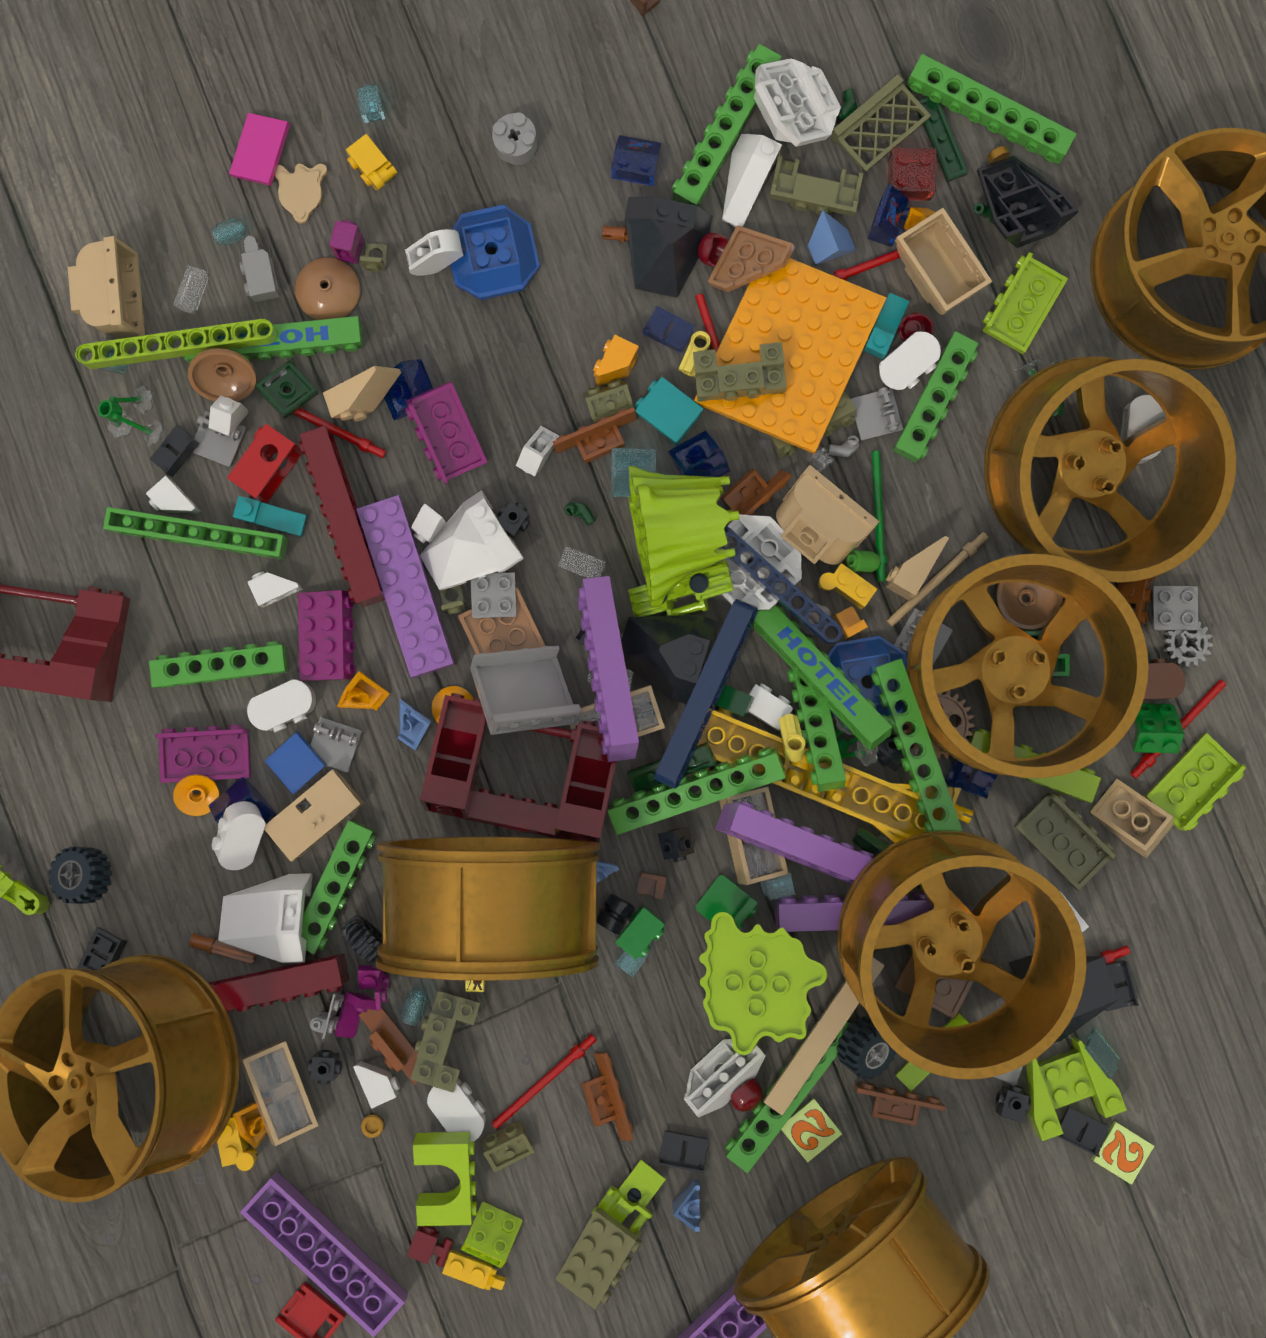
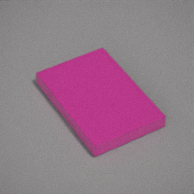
M248 113L229 174L235 178L271 186L290 124L287 121Z

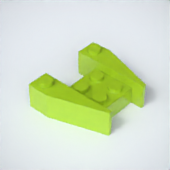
M1074 1036L1070 1037L1074 1049L1039 1062L1035 1058L1026 1064L1027 1095L1030 1096L1029 1100L1031 1101L1028 1116L1035 1135L1041 1141L1064 1134L1055 1109L1090 1096L1093 1098L1097 1112L1105 1118L1127 1111L1119 1088L1082 1041Z

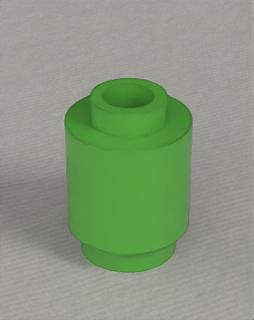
M852 550L848 554L846 563L853 572L871 573L878 569L880 558L873 551Z

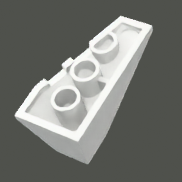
M741 134L731 155L722 221L734 227L737 225L744 226L778 159V155H780L782 144L764 135Z

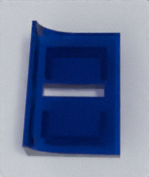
M656 306L650 320L643 329V334L681 354L695 326ZM672 321L674 325L665 340L663 336Z
M955 759L946 775V783L987 799L991 786L998 774L977 769L971 781L968 782L967 780L973 768Z

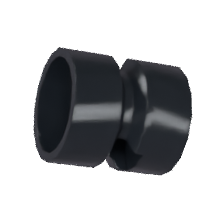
M610 893L604 904L606 908L600 910L596 917V923L620 935L626 925L624 920L630 918L635 907Z

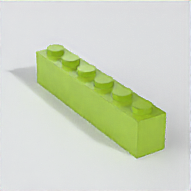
M980 728L978 731H971L973 736L968 738L970 744L981 752L987 753L990 748L991 732ZM1020 744L1018 747L1014 745V756L1018 759L1039 756V754L1032 752L1033 748ZM1087 768L1050 778L1020 777L1086 803L1093 802L1101 780L1100 777L1095 776V771Z

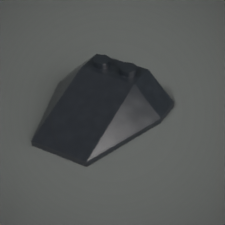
M1015 156L977 169L993 223L1005 240L1016 248L1053 235L1079 211L1064 192Z
M1033 955L1009 962L1013 974L1024 979L1029 970ZM1086 956V976L1081 999L1070 1023L1054 1043L1062 1041L1119 1000L1103 956Z

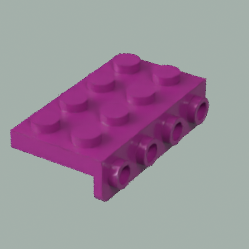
M451 381L406 401L409 407L405 408L410 421L415 419L418 427L414 430L419 441L424 440L427 445L424 451L429 461L434 460L436 467L433 468V471L438 481L442 479L444 484L449 483L448 480L487 463Z
M348 591L298 593L299 681L353 679V674L355 673V664L353 662V652L355 650V643L353 641L354 620L352 618L354 601H351Z
M228 725L229 730H220V726H208L206 731H198V727L184 728V732L176 733L175 729H162L161 734H155L159 742L160 783L179 782L184 777L194 774L204 775L212 780L251 778L249 729H242V725Z

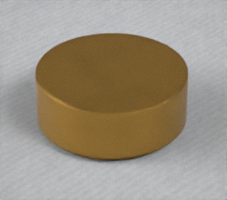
M1006 146L997 147L988 154L987 160L991 164L1006 159L1010 156V152Z
M378 1114L367 1115L361 1123L363 1134L369 1138L379 1136L384 1129V1120Z

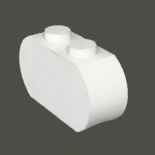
M450 229L430 232L405 249L409 272L412 275L418 276L438 273L463 256L459 233Z
M927 332L913 333L880 362V379L886 386L892 389L902 390L906 387L911 389L920 381L918 377L923 372L928 374L937 367L935 362L939 360L941 351L939 342L933 335Z
M1151 395L1139 396L1124 407L1120 436L1123 442L1135 433L1166 417L1160 405ZM1160 451L1142 458L1138 464L1149 461L1157 456Z
M290 680L253 697L247 708L248 718L258 729L265 731L274 730V733L287 728V723L294 721L296 724L307 719L306 715L311 713L316 705V695L312 687L307 683Z
M246 801L234 803L225 809L223 818L219 820L217 836L212 840V849L215 851L220 865L228 870L243 869L254 860L266 824L258 807L253 803Z
M457 1079L454 1092L432 1087L428 1095L427 1104L447 1132H470V1141L478 1139L486 1122L485 1108L479 1100L475 1101L471 1096L472 1090L466 1082L462 1083L460 1079Z

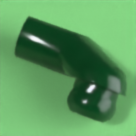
M847 89L843 92L845 104L837 116L839 120L846 119L857 109L854 89Z
M977 203L973 208L974 212L983 218H989L990 223L994 224L988 206Z
M569 502L564 508L568 516L581 517L587 526L596 521L584 503Z

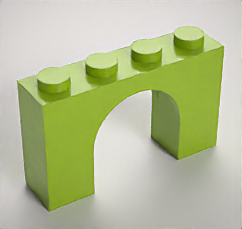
M470 1132L415 1133L413 1142L414 1165L446 1166L452 1169L460 1179L459 1185L451 1191L418 1194L416 1204L417 1226L472 1225L473 1216H477V1201H473V1196H476V1181H472V1175H475L476 1165L475 1161H471V1155H474L475 1142L470 1141Z

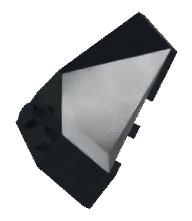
M655 196L629 197L625 214V226L627 227L629 239L628 246L632 259L631 266L635 289L677 298L699 258L698 245L701 239L710 233L713 216L698 206Z
M700 615L629 617L621 639L625 666L671 700L687 705L702 672L710 644L714 641L720 622Z

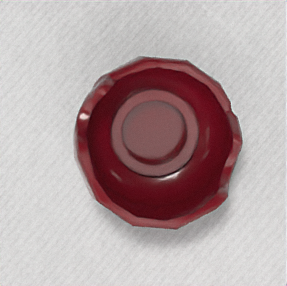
M715 232L706 234L698 245L700 261L707 266L715 267L728 244L727 237Z
M921 312L907 314L898 326L899 336L903 342L915 332H927L933 335L932 321Z
M752 1078L731 1094L732 1100L729 1101L737 1111L746 1112L753 1110L762 1099V1089L756 1079Z

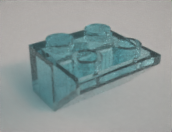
M612 448L611 497L630 496L628 466L633 465L656 473V449Z

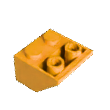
M614 335L612 340H607L603 349L605 352L603 359H598L593 369L595 371L596 385L598 386L605 385L614 379L629 377L638 359L639 346Z

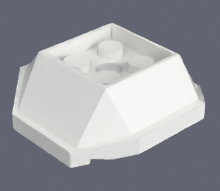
M792 58L761 64L756 69L754 99L775 140L791 142L795 147L826 140L832 134L841 106L821 69L814 66L810 68L803 62Z
M740 514L739 520H734L728 525L791 583L795 585L802 579L801 553L781 537L784 530L770 516ZM727 538L728 544L725 547L728 549L734 548L736 546L735 541L732 538ZM743 553L740 558L743 563L747 564V561L752 559V556L749 553ZM729 558L722 560H727L734 591L721 595L731 605L736 599L758 607V610H769L778 602ZM766 568L758 569L757 573L760 578L766 579L769 577V571ZM778 582L775 584L774 589L777 593H785L786 587L783 583Z

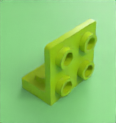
M482 1202L461 1250L502 1268L518 1234L522 1219Z

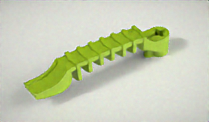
M0 864V898L11 902L26 915L45 913L49 908L48 898L20 880H13L11 878L12 874L10 872H3V866Z

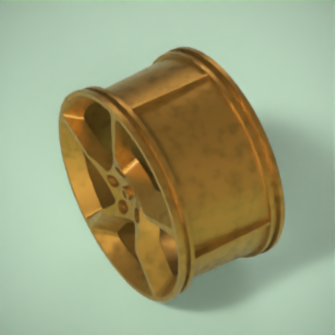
M1218 128L1195 133L1179 140L1160 153L1148 165L1135 186L1115 202L1100 224L1094 239L1090 260V278L1093 294L1101 315L1110 329L1126 346L1144 358L1163 362L1179 369L1203 370L1234 362L1249 354L1266 341V321L1258 324L1251 322L1249 285L1257 257L1260 253H1266V227L1247 215L1248 209L1253 205L1266 220V133L1242 128ZM1196 181L1216 184L1233 192L1209 208L1203 191ZM1159 186L1181 213L1188 248L1140 261L1137 249L1139 216L1151 189ZM1186 274L1226 279L1225 327L1205 326L1183 317L1171 309L1156 294L1155 286Z
M1077 357L1060 361L1038 371L1023 382L1000 409L991 427L984 456V480L988 499L996 518L1010 537L1033 554H1047L1070 559L1094 570L1109 582H1132L1148 579L1175 568L1191 557L1210 538L1225 514L1231 499L1236 474V450L1232 430L1226 414L1216 398L1200 381L1189 373L1175 366L1148 359L1118 360L1108 357ZM1107 375L1116 376L1138 385L1155 399L1166 417L1135 433L1123 442L1106 413L1105 377ZM1076 391L1078 412L1084 430L1053 436L1041 435L1052 413L1069 395ZM1173 445L1176 448V467L1171 488L1157 514L1151 520H1147L1126 498L1117 492V489L1142 458ZM1033 457H1056L1059 463L1051 497L1038 517L1031 491ZM1075 497L1106 510L1127 534V539L1121 543L1103 549L1086 551L1062 548L1057 546L1052 540L1072 499Z
M1020 554L1004 557L977 568L949 586L935 598L921 616L912 635L907 655L906 672L927 732L946 753L972 768L988 773L1023 778H1050L1078 771L1103 757L1118 744L1128 732L1140 711L1145 697L1149 666L1145 637L1140 623L1127 600L1108 580L1094 570L1067 558L1047 554ZM1004 582L1031 583L1055 591L1062 595L1065 600L1044 626L1036 640L1004 619L987 591L988 586ZM961 600L979 627L993 642L961 664L933 670V650L939 628L950 608ZM1083 620H1088L1093 627L1103 654L1104 682L1099 697H1093L1067 687L1055 686L1051 683L1061 644ZM978 679L982 682L992 715L990 748L987 753H983L972 746L953 727L941 707L937 696L938 693L964 686ZM1016 706H1054L1086 721L1083 729L1075 737L1051 752L1021 759L1014 756L1013 708Z
M943 830L916 834L892 844L874 857L858 874L844 899L840 911L837 928V950L842 972L849 988L859 1003L866 1009L872 1023L888 1045L902 1058L927 1072L943 1077L971 1080L999 1076L1014 1071L1046 1051L1063 1033L1078 1007L1085 984L1086 949L1080 924L1074 911L1059 890L1045 877L1023 865L1015 856L1000 845L984 837L961 831ZM963 867H991L1005 870L1008 875L980 900L973 912L947 887L942 874L943 872ZM920 885L933 909L896 925H883L897 903L913 888ZM1026 901L1030 905L1034 919L1035 947L1029 970L1025 978L1022 979L997 964L982 958L981 955L997 922L1022 902ZM909 944L913 950L915 984L906 1014L899 1016L887 1008L874 994L872 958L874 949ZM940 977L977 981L1002 997L1005 1001L995 1012L966 1025L956 1027H932L929 1025L936 982Z
M436 837L400 839L377 843V849L383 851V853L378 854V860L383 862L384 877L383 944L377 947L376 967L378 969L397 975L429 979L521 980L572 975L586 972L599 966L598 946L596 945V891L599 854L594 853V851L600 850V843L586 840L540 837Z
M143 954L114 961L95 971L83 968L51 970L28 979L12 992L0 1008V1152L12 1170L39 1193L56 1200L73 1203L102 1198L132 1181L151 1174L177 1170L193 1163L211 1149L225 1130L231 1117L238 1091L239 1057L236 1038L229 1016L219 997L211 986L189 966L166 956ZM98 990L118 1000L132 1014L142 1030L140 1037L115 1047L88 1042L83 1038L82 1019L90 1001ZM150 1062L153 1065L155 1075V1109L148 1133L142 1145L137 1147L118 1116L120 1095L117 1091L115 1072Z
M894 1157L876 1162L846 1176L784 1220L762 1241L742 1266L734 1283V1295L748 1313L761 1316L774 1338H952L970 1318L982 1300L989 1283L990 1271L985 1259L973 1246L964 1242L926 1193L927 1180L921 1172L918 1163L910 1157Z

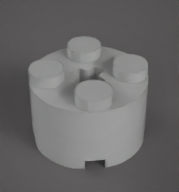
M520 112L507 114L493 125L492 138L498 156L503 161L513 165H522L534 157L538 147L536 130L531 120Z

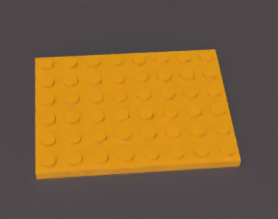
M789 258L784 268L749 283L716 353L717 366L761 362L760 344L782 342L786 392L764 394L753 399L747 398V396L738 397L734 401L719 399L698 402L696 395L694 402L699 406L815 454L887 297Z

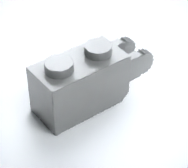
M246 236L244 240L246 253L241 254L242 262H240L241 272L243 275H246L247 283H244L246 295L250 296L254 302L280 297L273 259L269 256L268 252L263 249L261 250L260 244L254 236Z

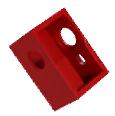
M265 424L256 431L255 439L227 479L260 502L267 504L302 456V452L295 443ZM278 453L277 458L270 462L272 455ZM287 458L286 466L277 470L284 459Z

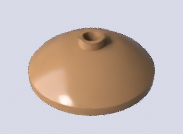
M319 258L308 263L296 279L295 296L298 305L307 316L314 320L347 317L354 311L360 299L361 287L355 271L347 263L336 258ZM323 283L329 284L327 288H321Z
M215 348L202 351L191 360L188 367V380L192 388L206 399L216 401L220 396H224L237 402L249 396L254 390L256 372L250 361L241 354L228 349Z
M1004 582L998 583L996 603L1004 619L1020 629L1034 630L1042 628L1047 624L1063 603V596L1036 584ZM1024 594L1028 596V602L1023 601L1022 596Z

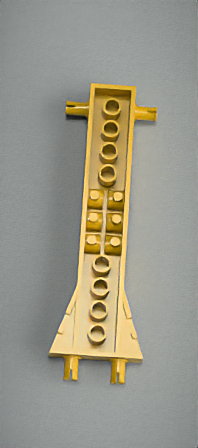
M721 707L719 710H713L698 745L708 742L717 761L730 764L736 762L737 758L749 754L751 757L757 755L761 749L771 747V749L777 748L786 770V778L773 782V784L872 824L893 844L913 835L926 832L924 827L926 822L925 816L920 814L916 801H919L917 793L912 792L909 784L889 783L843 764L846 777L845 788L818 792L817 786L812 785L810 772H813L812 764L807 763L805 751L800 761L790 762L784 756L782 738L734 719L731 716L732 712ZM795 746L790 747V748L793 749V750H798V749H799L798 747H795ZM826 762L819 764L824 769L831 767ZM755 764L753 769L757 772H763L765 767L762 764ZM928 786L925 790V795L927 798H931L935 794V789L933 786ZM947 787L958 819L968 824L972 818L963 815V813L973 816L974 811L956 804L961 788ZM937 807L933 811L934 819H939L942 816V809Z

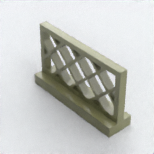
M899 74L837 125L830 136V139L835 144L839 143L864 173L875 166L931 117L928 111L903 85L904 80ZM902 93L907 98V105L895 104V97ZM882 108L891 109V119L879 118V111ZM894 109L906 110V120L894 119ZM910 111H918L923 116L919 121L909 120ZM866 122L875 123L874 133L862 132L863 124ZM878 123L890 124V134L878 133ZM893 124L905 125V133L902 135L893 134ZM849 136L859 137L858 147L849 146L845 140ZM862 137L874 138L873 148L861 147ZM877 138L889 139V146L886 149L877 148ZM861 152L873 153V160L866 165L860 158Z

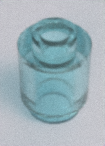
M233 217L216 224L215 228H212L211 231L218 246L222 244L225 246L243 239V233L246 232V229L241 220L237 221Z
M419 990L407 993L400 1012V1020L402 1022L416 1026L418 1021H421L428 1003L425 993Z

